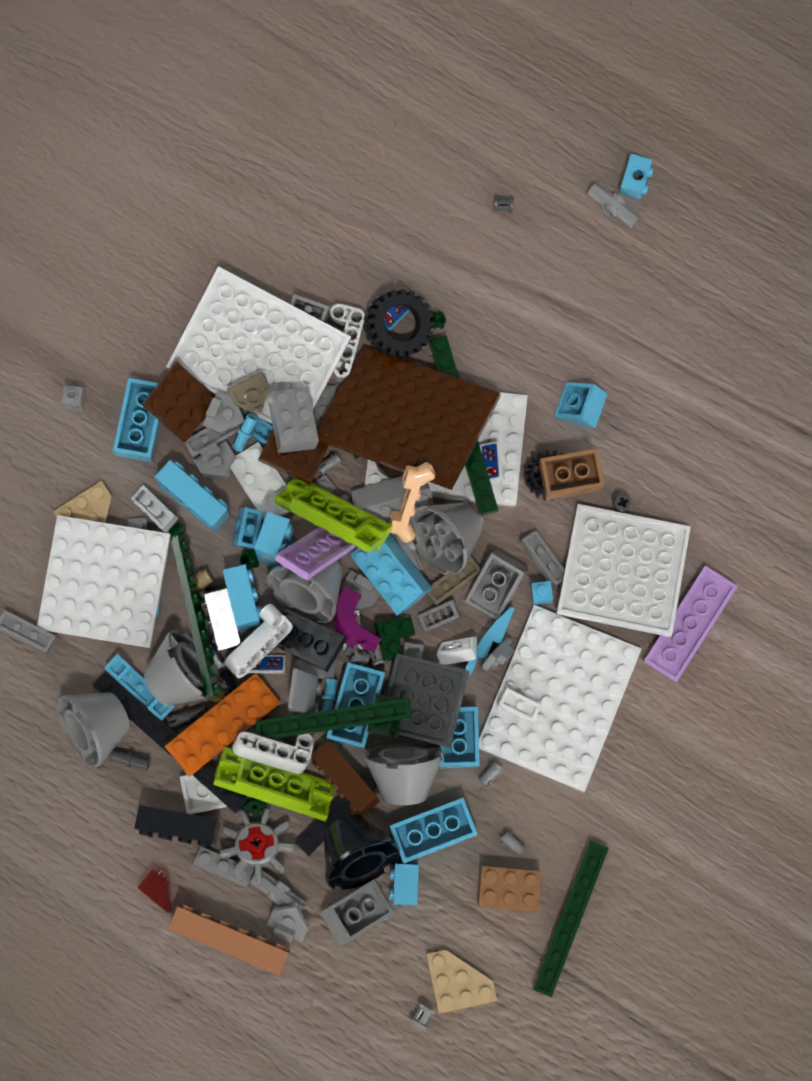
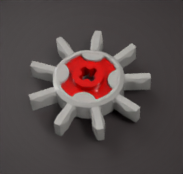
M269 809L264 810L260 823L252 824L246 812L241 811V821L245 827L239 832L231 828H223V834L228 838L234 839L235 846L221 850V859L237 855L240 860L232 871L234 877L237 878L246 866L255 868L257 883H262V867L269 864L279 873L285 872L282 863L276 857L278 852H295L294 844L279 843L278 836L290 829L288 822H284L277 828L272 829L268 826L270 820ZM256 843H259L258 848H255Z

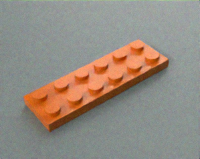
M255 673L169 742L165 748L184 772L191 777L218 755L224 746H229L241 732H246L256 724V721L262 719L278 706L280 702Z

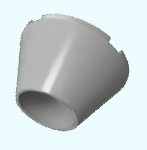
M336 560L310 579L305 580L281 564L270 571L267 576L268 586L271 585L274 590L272 595L283 607L305 618L316 620L318 624H325L330 622L336 613L342 568Z
M172 630L166 635L144 672V679L150 692L165 706L207 699L194 640L186 633L184 635L179 634V630Z
M110 692L63 695L57 700L58 717L64 733H69L73 741L70 744L73 750L87 766L91 768L100 766L130 728L129 719L123 705Z
M409 741L376 745L369 748L367 754L366 752L364 753V760L383 800L393 805H414L425 801L443 758V750L440 747L420 742V746L409 745Z

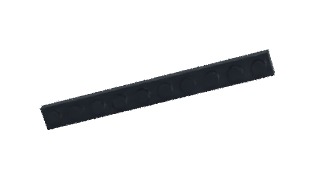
M105 671L92 686L99 693H113L123 705L128 719L171 756L165 746L178 735ZM209 763L205 764L192 776L236 814L249 800L248 797L213 785L216 769Z

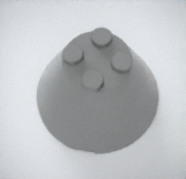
M463 501L461 503L420 506L415 509L414 516H410L409 522L416 531L415 548L427 564L444 575L447 573L457 575L464 570L482 532L484 520L466 501Z

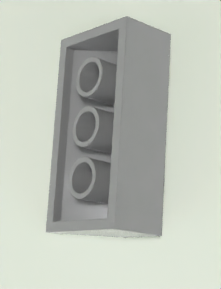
M403 476L351 491L354 505L385 522L388 521L392 510L400 511L407 489L403 487ZM426 483L420 486L421 494L419 500L415 501V509L420 506L435 505L429 484Z

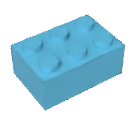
M245 564L224 569L223 574L238 631L241 632L259 627L261 625L260 621H263V619L260 617V606L256 607V602H259L256 588L251 586V584H254L251 569L247 570Z
M478 707L460 708L451 748L439 745L443 750L440 769L479 768Z

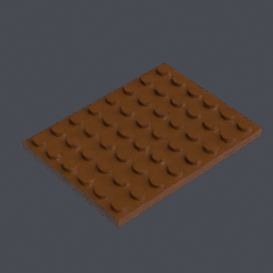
M363 345L352 365L350 374L344 379L317 428L318 440L324 444L403 473L407 465L418 467L428 462L435 471V479L430 482L452 490L501 395L500 392L399 357L379 353V350Z

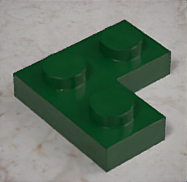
M411 616L374 624L376 635L381 638L379 647L383 662L394 660L396 654L403 655L399 639L416 635Z

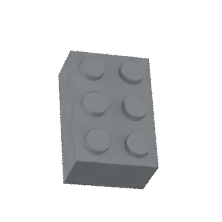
M309 387L271 391L268 402L277 452L285 453L315 449L319 440Z

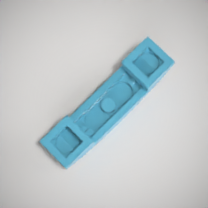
M118 654L104 668L161 721L174 708L173 705L165 706L160 703L150 692L145 679Z

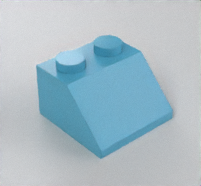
M566 382L554 417L580 427L596 428L607 393L595 384Z

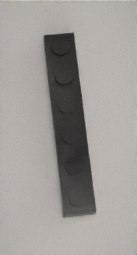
M367 768L360 777L373 791L377 785L369 768ZM339 797L329 807L326 821L317 819L295 842L308 856L324 842L325 831L331 824L343 817L349 816L353 812L348 806L350 804L347 798L343 800Z

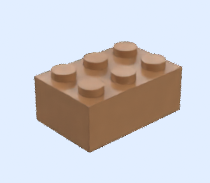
M597 449L540 458L539 468L546 501L603 491L605 484Z
M482 866L478 907L538 912L542 872Z

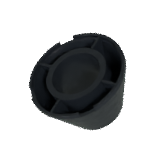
M349 815L331 824L324 834L325 880L330 888L341 887L342 890L367 884L384 874L383 869L389 864L394 865L399 857L400 849L396 842L363 816Z

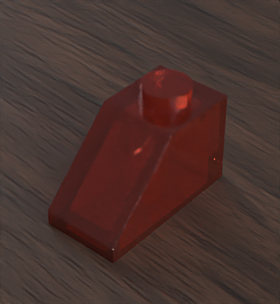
M152 869L137 888L170 914L172 902L170 882L166 880L168 876L160 869L158 871Z

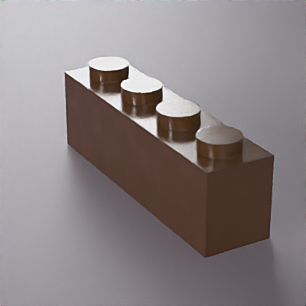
M329 740L312 753L311 756L314 760L311 763L318 771L322 769L326 773L323 777L330 785L334 783L338 787L336 792L343 800L345 798L349 800L350 804L348 806L355 814L359 812L361 816H364L380 802L374 792Z

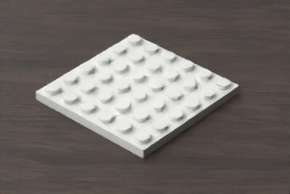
M578 504L557 614L671 637L691 526Z
M57 515L37 627L50 632L151 648L171 534Z

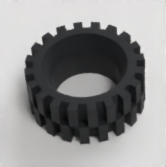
M405 289L393 290L375 299L366 310L369 312L368 315L364 316V321L367 322V325L363 326L364 331H368L369 334L366 336L367 341L372 340L373 342L371 347L373 349L378 348L379 353L399 358L421 351L422 347L429 343L427 339L433 335L430 329L435 327V322L430 321V318L434 317L433 311L428 313L427 308L430 307L428 302L423 304L422 300L424 298L422 296L416 297L414 296L416 292H406ZM392 306L407 308L415 318L416 329L408 341L401 342L393 339L385 329V315Z

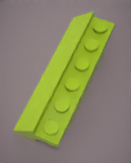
M296 478L288 482L286 490L275 496L274 503L297 514V516L312 522L314 525L327 530L329 533L344 539L346 542L368 553L373 550L378 552L393 528V525L313 483L309 485Z
M225 746L214 774L215 779L213 785L322 821H326L335 787L334 783L330 785L327 780L303 772L295 774L239 757L231 748Z

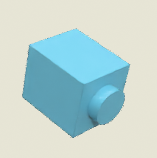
M551 581L531 583L532 606L552 604Z

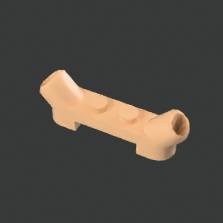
M428 462L418 467L406 466L402 480L403 487L407 489L399 512L392 510L388 523L393 525L390 533L397 534L404 543L412 541L416 536V531L409 522L410 516H414V504L416 500H419L421 494L420 486L435 479V471Z

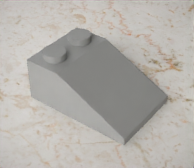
M494 550L464 602L494 620H498L522 583L529 568L500 550Z
M293 669L288 702L290 715L318 712L319 701H316V696L321 693L322 682H319L317 676Z
M373 879L327 907L320 914L341 947L390 917L394 912Z

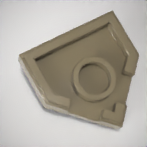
M258 371L238 380L234 385L227 388V391L235 406L262 414L269 386L262 372Z

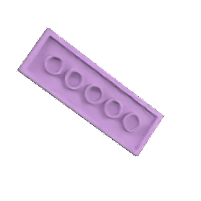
M318 527L277 553L275 561L282 564L283 567L290 569L299 577L308 580L357 546Z
M704 566L676 610L672 636L660 635L643 662L676 683L738 586L707 566Z

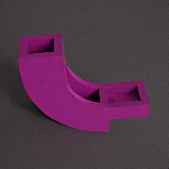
M345 586L338 598L336 613L333 617L337 633L347 638L345 643L352 649L357 643L364 650L374 653L381 638L358 624L354 611L362 595Z

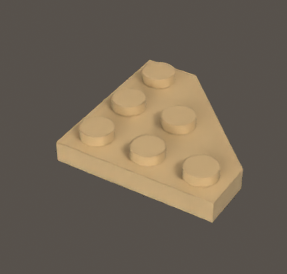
M100 481L54 510L53 513L56 517L60 515L107 523L113 497L103 482Z
M442 950L426 954L439 1014L497 1001L494 982L449 951Z

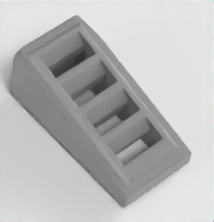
M450 600L419 614L418 618L426 633L458 620L462 616L455 600ZM449 606L451 607L452 612H453V614H454V616H452V617H451V615H450V613H449V610H448V608H447V607H449ZM442 609L447 618L445 620L443 619L442 614L440 612V610ZM435 612L439 619L438 623H436V620L433 616V613ZM429 615L432 626H429L425 616Z

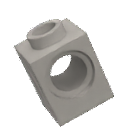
M64 385L61 402L64 409L84 411L86 392L83 387Z

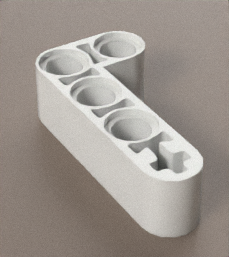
M335 304L331 307V321L335 325L345 327L343 333L347 335L352 333L357 337L354 340H350L345 351H350L352 355L348 358L342 355L334 370V377L338 382H343L350 374L364 330L363 326H365L364 312L359 308L343 304ZM339 311L343 313V316L337 318L334 316V313ZM355 316H359L362 318V320L360 322H354L352 321V318ZM342 364H345V372L340 375L339 372L342 370Z
M268 604L261 610L260 617L264 622L225 660V665L237 678L244 677L292 630V624L273 604Z
M241 732L236 738L232 750L239 757L300 774L304 772L310 762L314 739L310 734L298 735L293 746L249 732Z

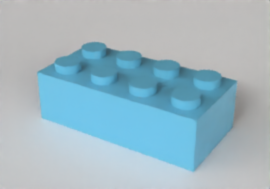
M128 378L113 447L115 456L153 463L161 422L144 408L142 403L158 383Z
M169 460L155 476L158 485L216 534L230 518L228 505L220 498L216 500L213 492L206 486L202 488L195 476L192 474L188 476L181 464L177 461L173 463Z
M267 512L254 548L260 564L272 568L281 565L275 561L277 553L295 541L290 519Z
M390 533L378 552L373 550L368 553L358 547L350 555L396 615L407 612L433 589Z
M348 662L335 709L378 703L385 679V672ZM372 724L328 731L326 738L329 741L365 750Z
M464 798L389 826L394 841L400 849V857L403 864L478 835Z

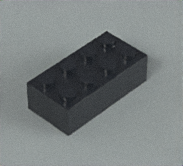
M139 805L134 829L139 831V834L142 836L153 837V834H157L160 839L172 841V837L178 838V841L186 844L197 841V845L211 848V844L216 845L220 821L215 818Z

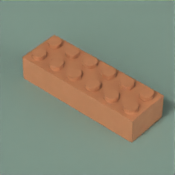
M183 905L182 908L177 907L169 925V930L279 976L282 975L290 956V952H287L288 947L278 943L275 946L268 944L269 939L258 935L256 938L250 936L251 932L239 928L238 931L232 929V924L223 920L217 923L213 921L215 917L202 912L200 916L195 913L196 909L187 905Z

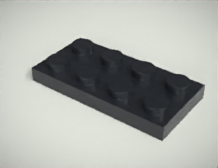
M283 607L281 613L289 620L293 627L291 632L275 647L328 672L347 638Z

